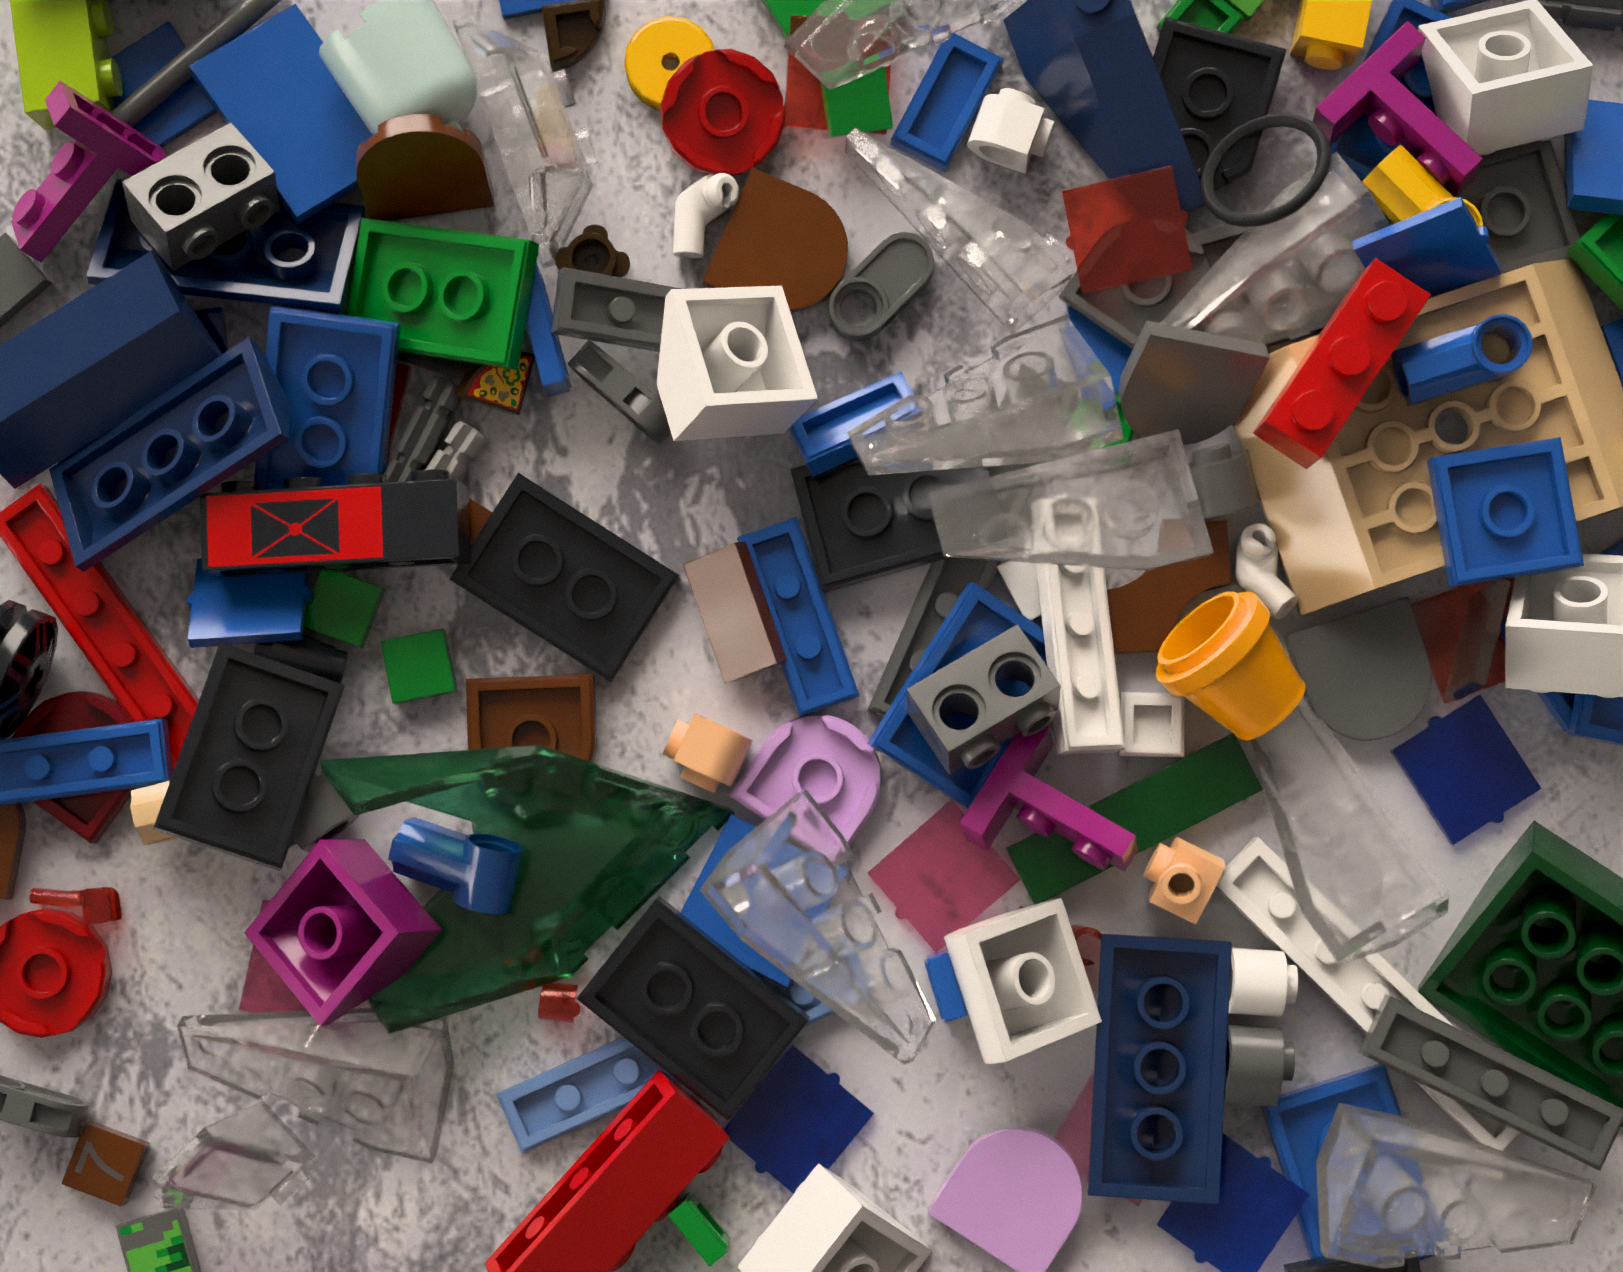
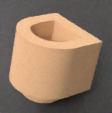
M695 713L690 725L680 720L677 721L662 755L685 766L681 773V778L715 793L720 782L732 787L753 740Z
M1176 837L1169 847L1159 843L1143 875L1144 878L1152 881L1149 890V902L1193 924H1197L1225 870L1224 859L1179 837Z

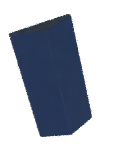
M116 179L86 275L88 284L97 285L145 254L155 250L130 220L122 183L124 179ZM279 200L280 211L272 215L263 225L255 229H247L220 244L205 258L192 260L173 271L156 250L155 252L183 295L341 312L350 295L361 220L365 218L364 206L332 203L297 225Z
M155 250L145 254L0 345V475L14 489L117 427L161 394L222 355V352Z
M247 337L161 394L120 425L49 469L76 568L85 572L289 439L291 402L257 342Z
M1101 934L1097 1008L1102 1022L1096 1024L1088 1196L1219 1204L1232 942L1162 936Z

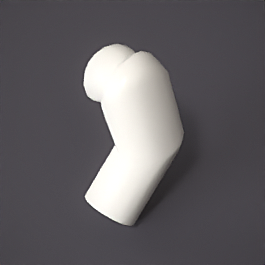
M709 173L678 196L675 202L672 253L674 256L681 258H702L704 256L705 226L727 211L738 199L739 186L731 175L726 173H718L716 175Z
M1252 524L1244 529L1238 540L1236 580L1246 592H1253L1267 606L1273 618L1276 620L1282 619L1293 610L1299 598L1277 577L1278 548L1274 531L1265 524Z

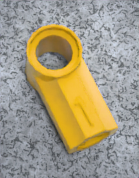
M1401 144L1383 159L1358 186L1394 224L1457 199ZM1462 199L1478 227L1483 226L1482 216L1477 208L1466 199Z

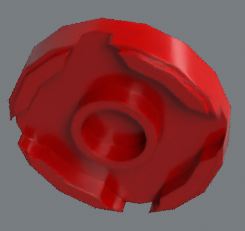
M734 49L705 51L684 61L668 80L660 103L662 132L672 152L691 169L705 174L711 173L716 175L718 173H726L731 176L740 175L752 169V167L760 165L779 143L786 121L785 104L783 105L780 87L774 74L754 56Z
M46 908L20 914L0 926V1022L18 1034L44 1038L74 1031L94 1017L108 995L112 967L108 947L93 925L73 912Z

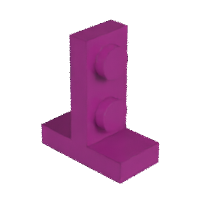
M1407 21L1315 108L1313 122L1324 131L1331 145L1365 113L1369 117L1368 124L1383 142L1390 146L1401 144L1454 197H1457L1474 181L1483 158L1399 82L1418 63L1426 39L1423 34Z
M61 80L45 98V102L54 126L76 141H69L58 150L51 163L50 174L37 190L30 189L22 195L14 208L11 221L19 249L41 263L118 168L133 176L167 157L163 147Z
M1046 726L1039 732L1027 737L1023 736L1021 732L1015 735L960 821L965 837L988 851L1015 808L1019 810L1016 818L1037 834L1049 838L1051 833L1055 831L1074 842L1075 844L1071 850L1092 866L1105 870L1110 863L1125 872L1138 851L1135 834L1034 777L1054 746L1050 727Z

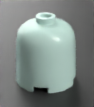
M380 0L360 12L361 17L366 23L365 25L354 31L346 39L343 38L337 29L320 46V58L373 135L378 132V125L382 122L409 114L436 115L441 117V124L454 127L463 132L458 123L466 118L474 106L478 96V81L473 68L434 0Z

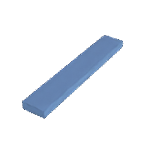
M849 936L803 955L787 988L759 975L810 1016L805 1026L874 996V992ZM621 1037L500 1091L496 1095L523 1154L625 1108L659 1069L677 1084L680 1082L626 1038Z

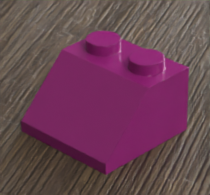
M365 839L319 840L244 934L321 1027L330 1025L404 976L442 929Z

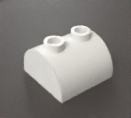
M1062 898L1004 913L944 936L985 1064L1010 1061L1102 1022Z

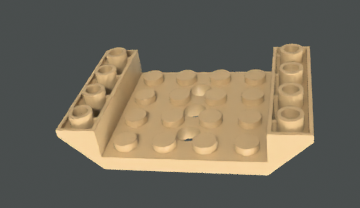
M1572 258L1531 264L1429 298L1394 351L1480 324L1492 315L1507 314L1520 319L1529 329L1533 344L1530 357L1522 367L1499 382L1482 383L1408 407L1403 395L1400 394L1393 373V361L1390 355L1322 458L1307 470L1258 438L1253 432L1319 335L1290 344L1269 354L1270 359L1250 398L1232 425L1241 451H1249L1260 498L1259 502L1267 525L1275 533L1278 556L1289 588L1299 598L1296 604L1299 616L1445 567L1427 460L1431 457L1561 437L1576 523L1623 509V387L1581 271ZM1495 334L1483 335L1481 346L1486 358L1498 364L1508 363L1510 348L1506 340ZM1453 411L1464 418L1468 432L1462 444H1448L1439 438L1435 430V422L1440 412Z

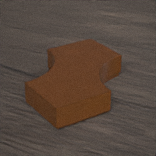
M1227 520L1163 524L1160 529L1156 555L1146 571L1129 584L1114 589H1107L1114 654L1159 652L1162 643L1174 629L1182 610L1193 598L1205 591L1231 584Z

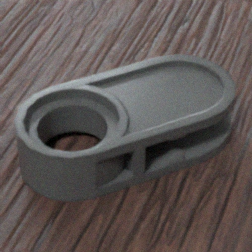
M908 232L892 234L883 240L837 285L831 294L829 302L830 322L837 334L846 340L856 342L870 340L878 335L925 289L931 280L934 266L933 252L926 240L917 234ZM862 293L872 298L876 304L877 312L871 322L866 325L855 326L844 320L840 312V306L849 295Z
M588 340L567 363L583 381L655 443L661 445L670 435L671 431L662 401L595 343Z
M0 1075L1 1121L56 1136L70 1138L80 1136L82 1130L81 1121L87 1113L88 1102L78 1097Z

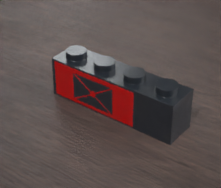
M439 469L411 472V481L387 483L386 475L379 473L352 474L347 476L348 485L323 486V479L318 477H293L284 480V489L260 490V483L256 481L221 483V492L204 493L200 496L202 571L217 577H239L472 564L469 488L457 479H450V471Z

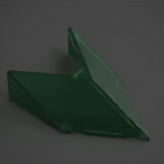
M541 745L320 760L322 773L354 816L402 802H409L471 821L473 834L498 835L511 839L523 847L510 910L507 913L485 914L465 909L453 901V893L440 889L423 906L442 931L404 976L366 1000L388 1034L572 977L589 960L584 953L611 926L619 930L691 858L686 851L712 826L718 831L728 821L730 815L735 814L729 807Z

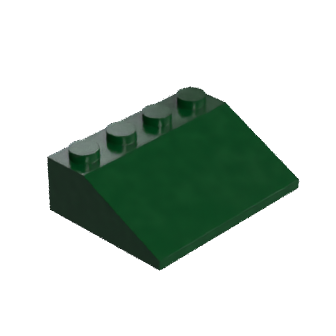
M1534 820L1496 866L1419 984L1418 992L1513 1056L1623 1109V878Z

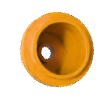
M1229 591L1205 601L1175 626L1162 643L1157 656L1159 663L1156 668V678L1171 695L1176 697L1184 696L1243 741L1258 738L1280 724L1299 704L1306 689L1304 680L1298 674L1269 624V609L1253 592L1236 593Z

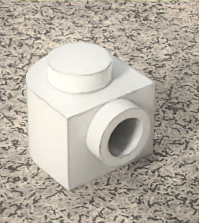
M1004 88L1000 90L999 94H989L984 97L967 146L973 153L989 162L1025 174L1032 154L1044 157L1053 133L1055 121L1043 118L1045 108L1035 105V100L1029 95L1018 90Z
M1232 947L1228 1013L1281 1017L1285 1004H1295L1297 999L1298 971L1296 965H1287L1286 956L1283 951Z

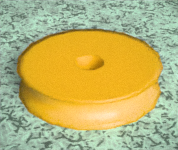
M664 16L648 21L633 34L626 47L624 68L631 90L641 102L660 111V103L668 80L684 61L705 51H714L712 39L701 26L683 17ZM669 58H675L680 64L675 70L671 71L663 67L664 61Z

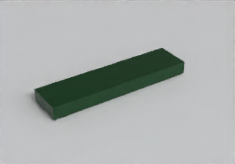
M1231 733L1087 807L1135 834L1138 848L1136 854L1262 791L1263 788L1235 734ZM1055 831L1051 833L1049 838L1034 833L1005 848L1033 905L1042 903L1113 867V865L1109 863L1105 870L1092 866L1071 850L1075 844L1074 842Z

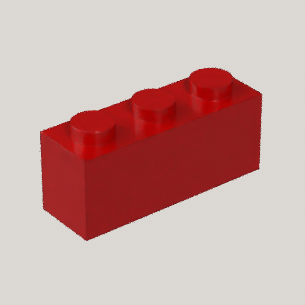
M1375 258L1359 275L1253 434L1306 470L1320 460L1431 294Z

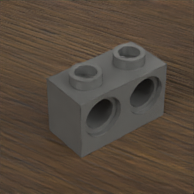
M232 123L223 126L122 181L131 222L173 271L192 260L205 258L220 244L247 229L260 227L272 215L280 211L275 171Z
M1017 624L907 688V712L948 774H951L963 766H966L968 769L982 766L999 752L1000 744L1020 732L1025 737L1031 736L1050 724L1056 716L1055 712L1059 710L1061 685ZM1018 680L1028 685L1031 690L1023 696L1010 697L1003 694L998 687L1006 681ZM962 712L972 716L976 722L967 729L955 730L946 726L942 721L952 713Z

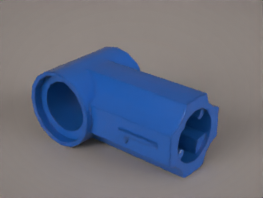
M1507 314L1492 315L1480 324L1392 352L1391 357L1393 373L1400 394L1403 395L1409 407L1482 383L1499 382L1522 367L1530 357L1533 347L1532 336L1526 324L1520 319ZM1495 334L1506 340L1510 348L1508 363L1498 364L1486 358L1481 346L1483 335Z
M413 817L404 820L398 834L393 838L388 860L393 864L394 873L453 893V901L465 909L485 914H504L510 910L523 847L511 839L498 835L484 833L466 835Z

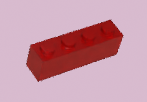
M659 1069L484 1263L487 1271L610 1272L618 1270L629 1260L634 1251L635 1243L654 1222H660L665 1219L669 1212L675 1208L679 1194L697 1174L706 1172L716 1163L722 1153L723 1145L730 1138L711 1111Z

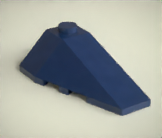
M1027 0L1003 20L1025 79L1142 219L1163 218L1171 220L1206 206L1201 196V182L1131 0Z

